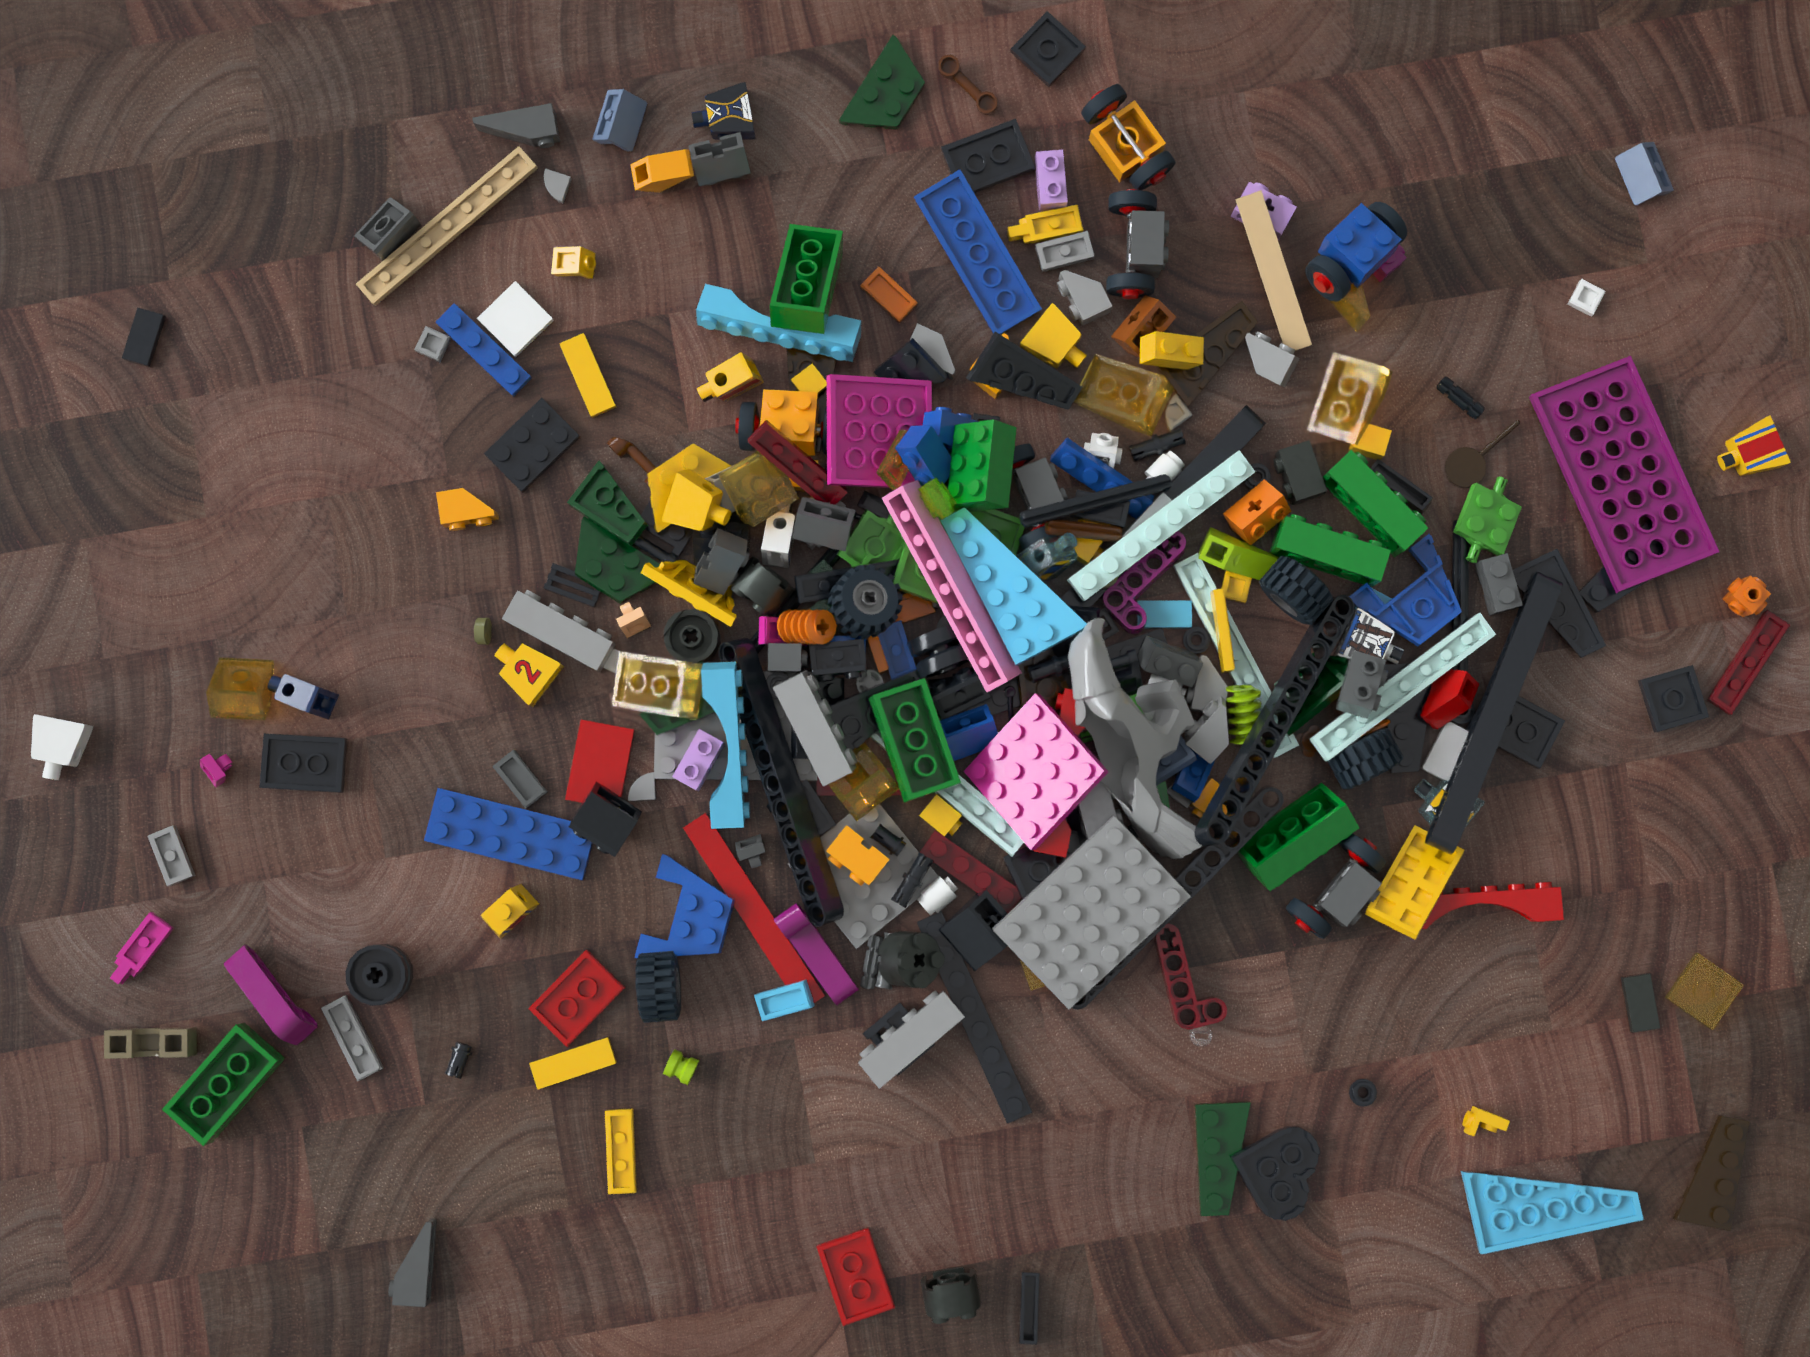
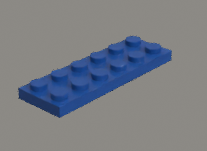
M960 169L914 196L918 207L993 334L997 332L1001 335L1042 310Z
M437 788L424 841L579 880H584L593 845L591 841L578 837L568 827L571 822L569 820Z

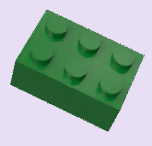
M997 420L955 425L946 505L958 509L965 507L969 512L1008 508L1017 427Z

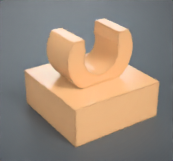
M630 602L620 606L623 616L616 620L627 638L651 627L641 607L634 610Z

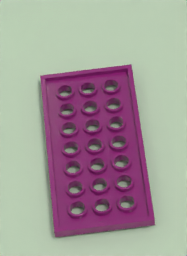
M1631 356L1529 396L1616 593L1720 552ZM1618 385L1622 389V396L1613 397L1609 393V386ZM1587 394L1595 396L1597 406H1587L1584 402V396ZM1561 404L1569 405L1573 411L1572 416H1562L1559 412V406ZM1620 410H1630L1633 414V420L1630 422L1622 420ZM1604 419L1608 423V430L1604 432L1597 430L1595 420ZM1573 428L1581 430L1583 440L1574 441L1570 437V430ZM1633 433L1643 436V446H1636L1631 442V435ZM1606 444H1616L1619 448V454L1617 456L1609 455L1606 451ZM1590 453L1594 457V464L1591 466L1584 465L1581 461V454ZM1643 458H1651L1655 462V469L1653 471L1643 468ZM1620 467L1628 469L1630 479L1627 481L1619 479L1617 469ZM1594 477L1604 480V490H1596L1592 486V479ZM1655 482H1661L1665 485V495H1657L1653 491V484ZM1630 492H1636L1640 495V505H1633L1628 501V494ZM1604 502H1612L1616 506V513L1614 515H1608L1603 511ZM1665 507H1673L1677 511L1676 520H1669L1665 517ZM1645 516L1652 521V528L1650 530H1644L1640 527V517ZM1621 526L1626 529L1627 538L1625 540L1615 537V527ZM1682 531L1687 534L1689 540L1686 545H1681L1676 541V532ZM1652 541H1658L1662 544L1663 553L1661 555H1656L1650 550ZM1627 551H1633L1637 554V564L1631 565L1626 562L1625 553Z

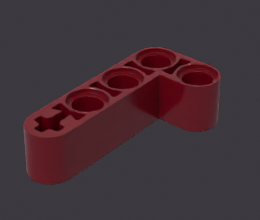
M1167 923L1153 939L1175 1023L1184 1029H1194L1222 1021L1227 1015V1006L1221 999L1215 997L1196 999L1180 932L1175 925ZM1165 928L1167 931L1173 932V936L1169 938L1170 945L1172 947L1177 945L1178 950H1168L1163 953L1162 948H1168L1166 940L1160 939V935L1164 934ZM1171 955H1177L1180 959V966L1176 970H1170L1166 965L1167 958ZM1177 982H1184L1187 986L1186 994L1182 997H1176L1173 993V987ZM1212 1002H1217L1220 1006V1012L1216 1017H1209L1207 1014V1006ZM1184 1009H1191L1194 1015L1193 1020L1188 1024H1183L1180 1020V1013Z

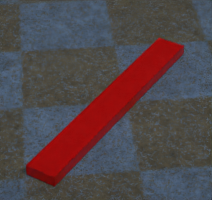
M704 813L683 827L725 894L735 900V909L783 983L788 985L807 979L814 1003L823 998L825 994L790 940L785 937L775 923V917L717 829H711V819L707 813Z

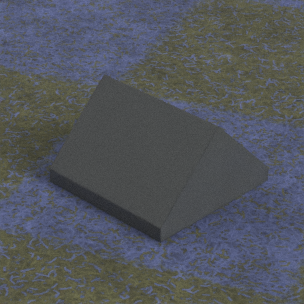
M389 197L354 236L383 261L405 243L421 224L412 212Z

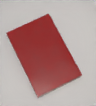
M580 720L565 800L582 803L596 781L622 798L635 733L634 729Z
M586 949L528 1009L568 1047L626 987Z
M869 1227L816 1246L843 1326L895 1308Z

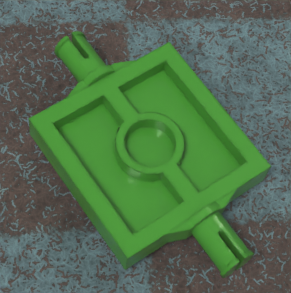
M1504 477L1496 478L1493 490L1479 483L1471 485L1453 531L1455 534L1465 538L1471 545L1466 560L1471 563H1477L1481 550H1488L1497 556L1504 554L1522 506L1508 500L1503 495L1508 480L1504 479Z
M866 509L851 532L846 551L839 550L837 555L849 562L851 567L900 559L905 540L891 514L886 519L878 517Z

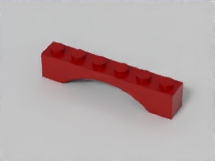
M1064 688L1063 694L1058 693L1055 709L1060 710L1059 716L1078 736L1086 727L1076 726L1073 690ZM1066 819L1033 851L1066 858L1071 829Z
M1552 882L1535 883V888L1525 889V884H1508V890H1498L1497 885L1480 886L1481 892H1470V887L1453 888L1452 894L1441 893L1422 929H1427L1433 922L1449 911L1479 903L1505 907L1531 922L1564 920L1561 887H1552Z

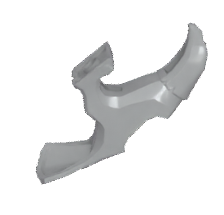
M1102 618L1093 619L1086 624L1083 631L1071 642L1068 655L1073 699L1075 700L1076 726L1086 727L1092 735L1100 762L1109 771L1100 782L1118 800L1142 842L1152 852L1159 853L1161 857H1169L1171 859L1183 858L1202 846L1195 839L1194 831L1196 826L1163 805L1156 786V773L1159 761L1175 753L1180 735L1185 730L1192 729L1195 722L1186 700L1183 698L1177 680L1140 686L1135 699L1141 710L1121 688L1113 671L1102 636L1105 620Z

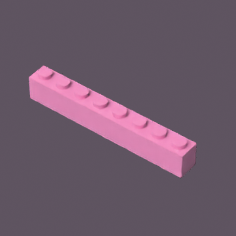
M916 480L905 484L882 497L986 692L1020 675L1022 672L1019 666L1015 665L919 481Z

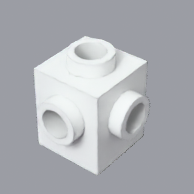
M1092 433L1090 443L1085 442L1084 449L1113 469L1115 464H1120L1122 448H1117L1119 437L1111 436L1107 433Z

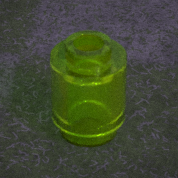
M937 477L918 488L921 493L919 497L933 518L939 516L942 520L955 512L953 506L957 504L943 481L939 482Z

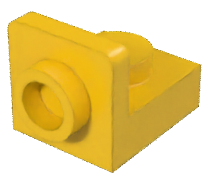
M581 246L554 248L553 275L582 276L587 279H593L596 267L594 252Z
M1472 1106L1471 1111L1468 1110L1466 1112L1462 1126L1465 1127L1464 1132L1474 1137L1480 1122H1482L1480 1127L1496 1133L1498 1128L1506 1131L1510 1121Z

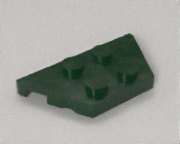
M892 35L840 117V124H859L871 128L881 126L884 129L895 130L899 128L924 88L925 81L896 36Z
M585 516L582 518L575 576L619 604L631 599L637 593L644 592L656 583L641 574V571L646 563L659 567L660 564L631 547Z
M1329 656L1286 733L1288 736L1339 697L1348 666L1347 658ZM1299 670V676L1303 679L1302 673ZM1286 692V697L1290 701V696Z

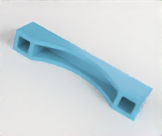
M705 284L696 308L697 325L706 329H716L728 332L734 336L741 335L754 338L759 342H771L785 348H796L807 351L810 354H821L839 361L853 362L861 338V320L840 315L828 317L824 334L771 327L770 317L749 308L732 290Z
M736 662L703 663L701 668L703 698L712 706L719 717L728 745L726 772L720 784L712 793L709 803L711 829L744 828L746 818H750V802H745L744 792H749L748 776H743V766H747V751L741 748V740L746 738L745 723H740L739 713H744L743 697H738V687H742V670H737Z

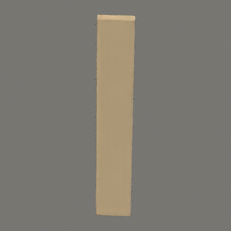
M1260 190L1235 199L1283 344L1295 349V351L1312 345L1262 191Z

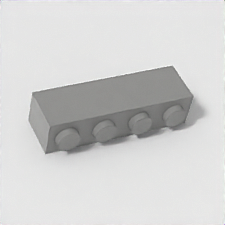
M517 590L502 617L504 621L598 672L602 671L616 645L610 641L612 635L599 628L596 632L586 628L588 622L575 615L571 620L563 615L564 609L553 603H550L547 607L539 602L540 596L529 590H526L525 594Z
M805 670L774 686L773 689L822 786L852 773L856 769L855 763H857V759L851 748H846L842 740L845 737L838 723H833L830 714H832L831 707L826 699H821L817 691L819 684L813 674L809 675L808 671Z
M936 990L923 1000L926 1005L918 1012L915 1008L910 1010L902 1017L904 1023L897 1029L894 1026L890 1027L880 1036L883 1039L882 1042L876 1047L871 1043L859 1053L862 1058L858 1061V1064L879 1089L965 1017L944 991H941L939 994Z

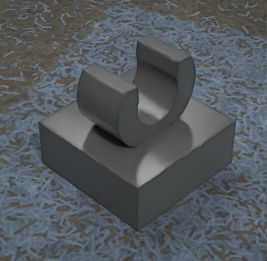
M761 834L735 842L736 852L740 861L748 858L752 869L762 866L759 854L766 851Z

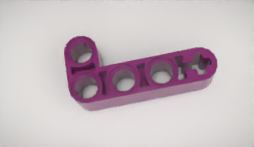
M1175 532L1134 563L1129 570L1117 579L1112 587L1105 591L1103 596L1104 608L1129 634H1139L1146 626V612L1136 600L1184 554L1186 539L1181 532ZM1169 541L1172 543L1178 541V549H1176L1175 547L1171 548L1167 552L1166 558L1164 553L1168 550ZM1151 558H1157L1162 565L1158 569H1151L1147 566V561ZM1131 577H1138L1141 579L1142 585L1138 588H1132L1127 584V581ZM1118 595L1122 598L1123 602L1120 606L1113 607L1108 603L1109 597ZM1137 614L1142 618V622L1137 626H1132L1127 622L1128 616Z
M795 903L774 918L779 929L790 940L836 1005H839L859 990L819 931L810 923L808 916L798 903Z
M244 944L224 962L227 971L271 1030L281 1040L298 1046L318 1028L314 1018L307 1011L294 1004L251 947Z

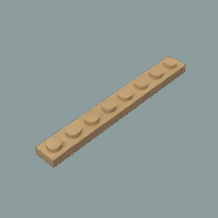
M518 146L358 281L356 285L372 304L376 306L538 168L535 163Z

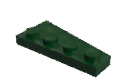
M1251 1102L1194 1104L1201 1216L1229 1215L1237 1175V1168L1230 1156L1242 1150Z

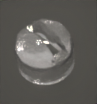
M1202 1026L1190 1030V1040L1196 1046L1204 1047L1211 1042L1212 1032L1209 1027ZM1195 1033L1208 1034V1039L1195 1038Z

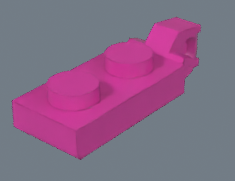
M148 913L116 955L117 959L114 963L118 967L110 979L119 985L124 984L130 975L136 977L154 956L174 927L155 913Z

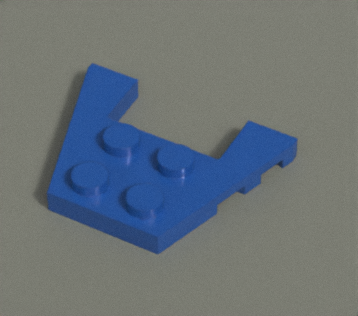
M1430 534L1426 535L1408 550L1426 573L1388 603L1384 604L1368 583H1365L1349 596L1356 608L1362 609L1416 646H1420L1462 612L1451 583L1447 580L1442 567L1443 563L1440 556L1437 555L1433 545L1434 541Z
M662 854L656 878L682 885L668 940L641 934L634 958H638L640 953L674 951L676 956L721 953L735 900L694 874L685 866L676 862L670 856Z

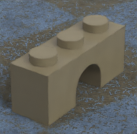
M197 1027L124 1028L104 1031V1059L147 1056L169 1058L197 1055Z

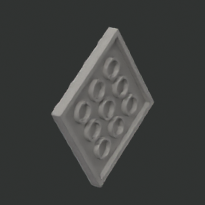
M873 795L820 837L826 857L828 858L830 854L826 850L847 825L864 838L861 844L868 850L874 846L890 859L870 885L864 883L862 886L849 877L852 871L843 865L839 869L828 860L844 908L843 917L835 921V923L856 949L866 942L869 936L877 933L906 909L899 905L904 894L898 903L891 900V898L902 883L904 872L908 873L919 853ZM880 824L899 838L903 837V841L907 843L898 856L894 854L889 855V850L870 838ZM931 867L921 881L923 883L921 888L917 887L907 907L921 896L920 892L939 877Z

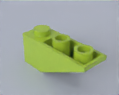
M1210 527L1199 549L1198 558L1223 570L1260 580L1279 557Z

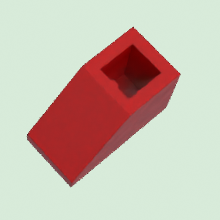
M1448 670L1432 682V688L1426 703L1423 705L1421 717L1433 729L1441 728L1471 708L1479 683L1467 671Z

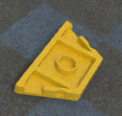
M693 443L647 473L651 491L650 499L654 514L655 531L658 533L671 524L662 521V517L677 472L690 469L705 479L731 465Z
M677 560L676 562L664 561L661 562L659 567H654L651 563L644 565L641 574L668 589L673 596L687 600L692 603L695 609L707 612L730 627L733 625L737 616L732 613L734 600L731 597L732 590L730 586L725 594L721 595L694 584L696 566L686 560Z

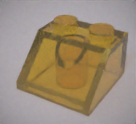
M756 451L718 475L740 520L754 527L799 499L789 477L759 451Z
M219 658L206 691L211 718L265 720L272 702V691L268 690V683L274 673V661Z
M865 742L852 750L857 759V763H855L856 769L852 773L828 784L856 822L899 789L898 784Z

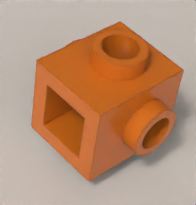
M1748 576L1742 579L1738 577L1727 588L1729 592L1723 597V600L1735 614L1745 617L1751 614H1759L1767 606L1768 603L1765 600L1771 593L1766 590V584L1757 577Z

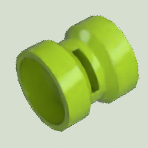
M674 1049L663 1074L668 1077L675 1075L681 1083L688 1086L700 1060L693 1057L684 1058L682 1052Z

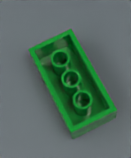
M796 224L789 225L770 302L771 327L820 334L825 333L843 255V231Z
M1351 449L1323 476L1325 486L1379 542L1385 544L1386 549L1391 550L1390 554L1395 558L1428 529L1424 524L1426 520L1416 510L1412 511L1406 505V499L1398 491L1393 492L1386 485L1388 482L1378 471L1374 473L1367 466L1368 461L1361 453H1355Z
M1291 514L1290 517L1286 516L1278 523L1269 553L1278 557L1286 556L1292 558L1306 567L1361 585L1368 583L1371 588L1382 581L1391 550L1384 548V543L1375 540H1369V542L1358 540L1359 536L1354 533L1343 531L1340 534L1332 531L1333 527L1317 523L1315 526L1306 523V518Z
M925 678L872 695L869 698L904 802L961 783Z
M1321 782L1271 817L1237 853L1246 868L1271 891L1275 887L1282 885L1285 880L1298 871L1303 870L1319 856L1326 854L1336 844L1347 839L1360 827L1348 806Z
M246 1023L236 1024L162 1110L202 1146L213 1143L286 1058Z

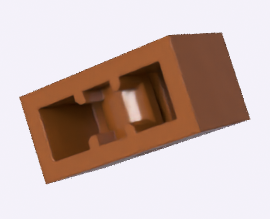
M1144 295L1111 337L1128 354L1140 358V337L1155 331L1165 332L1176 316L1159 299Z

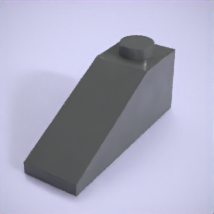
M552 103L472 118L476 129L480 132L530 146L549 148L554 146V143L561 142L556 113Z
M431 1218L425 1223L395 1274L394 1280L390 1281L389 1297H393L392 1305L426 1307L431 1303L437 1219Z

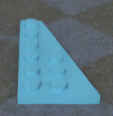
M965 507L940 520L1015 665L1018 666L1083 631L1087 623Z
M1461 1171L1480 1254L1644 1220L1638 1193L1635 1191Z

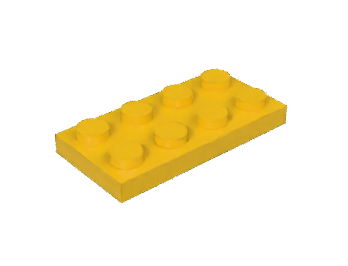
M1414 825L1378 888L1380 894L1373 902H1370L1365 915L1414 940L1418 937L1464 853V849L1458 846L1451 855L1425 844L1428 831Z

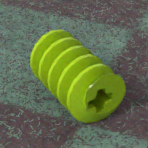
M1251 685L1226 687V691L1234 693V696L1226 698V702L1234 703L1233 707L1227 708V712L1235 714V717L1227 719V723L1235 725V728L1228 730V734L1236 736V738L1229 740L1230 743L1242 745L1261 713L1260 710H1257L1261 707V701L1257 699L1261 696V691Z

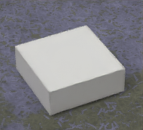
M1581 279L1568 305L1589 316H1593L1606 291Z

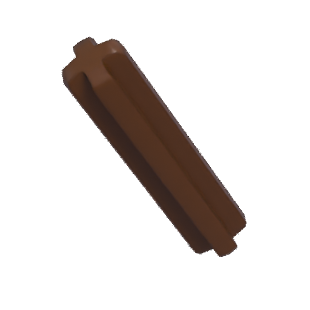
M1060 519L1045 522V533L1048 535L1117 542L1122 539V528L1120 526Z

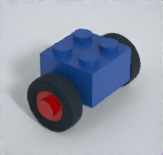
M1374 202L1368 207L1361 203L1324 238L1318 250V253L1321 255L1316 256L1307 264L1305 272L1310 284L1320 295L1330 301L1337 302L1343 299L1349 293L1351 283L1359 288L1395 253L1397 247L1407 237L1408 231L1404 220L1392 207L1383 202Z

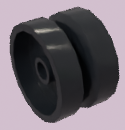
M950 624L923 634L907 643L912 657L918 658L930 655L919 661L916 666L921 679L945 674L969 662L961 644L953 646L959 640Z
M390 944L369 945L358 950L350 958L345 970L346 984L350 993L359 1002L370 1006L392 1003L402 998L409 990L413 980V966L408 955L396 946ZM382 970L383 976L378 978L377 972Z

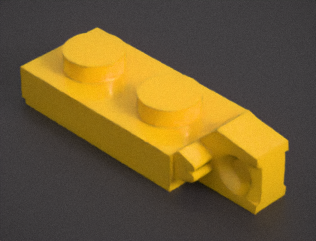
M1078 205L1029 214L1025 218L1019 219L1020 225L1007 228L1009 241L1023 239L1024 244L1042 242L1083 232Z

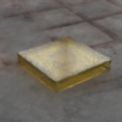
M1695 953L1665 998L1710 1030H1714L1744 985L1699 953Z

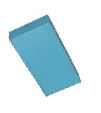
M1137 601L1146 612L1147 621L1144 629L1192 628V601ZM1137 615V625L1142 622V618Z
M807 979L754 995L762 1021L815 1006Z

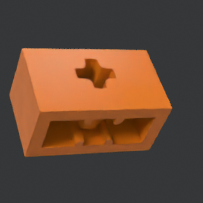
M1264 479L1223 514L1231 530L1251 546L1292 511L1284 495Z

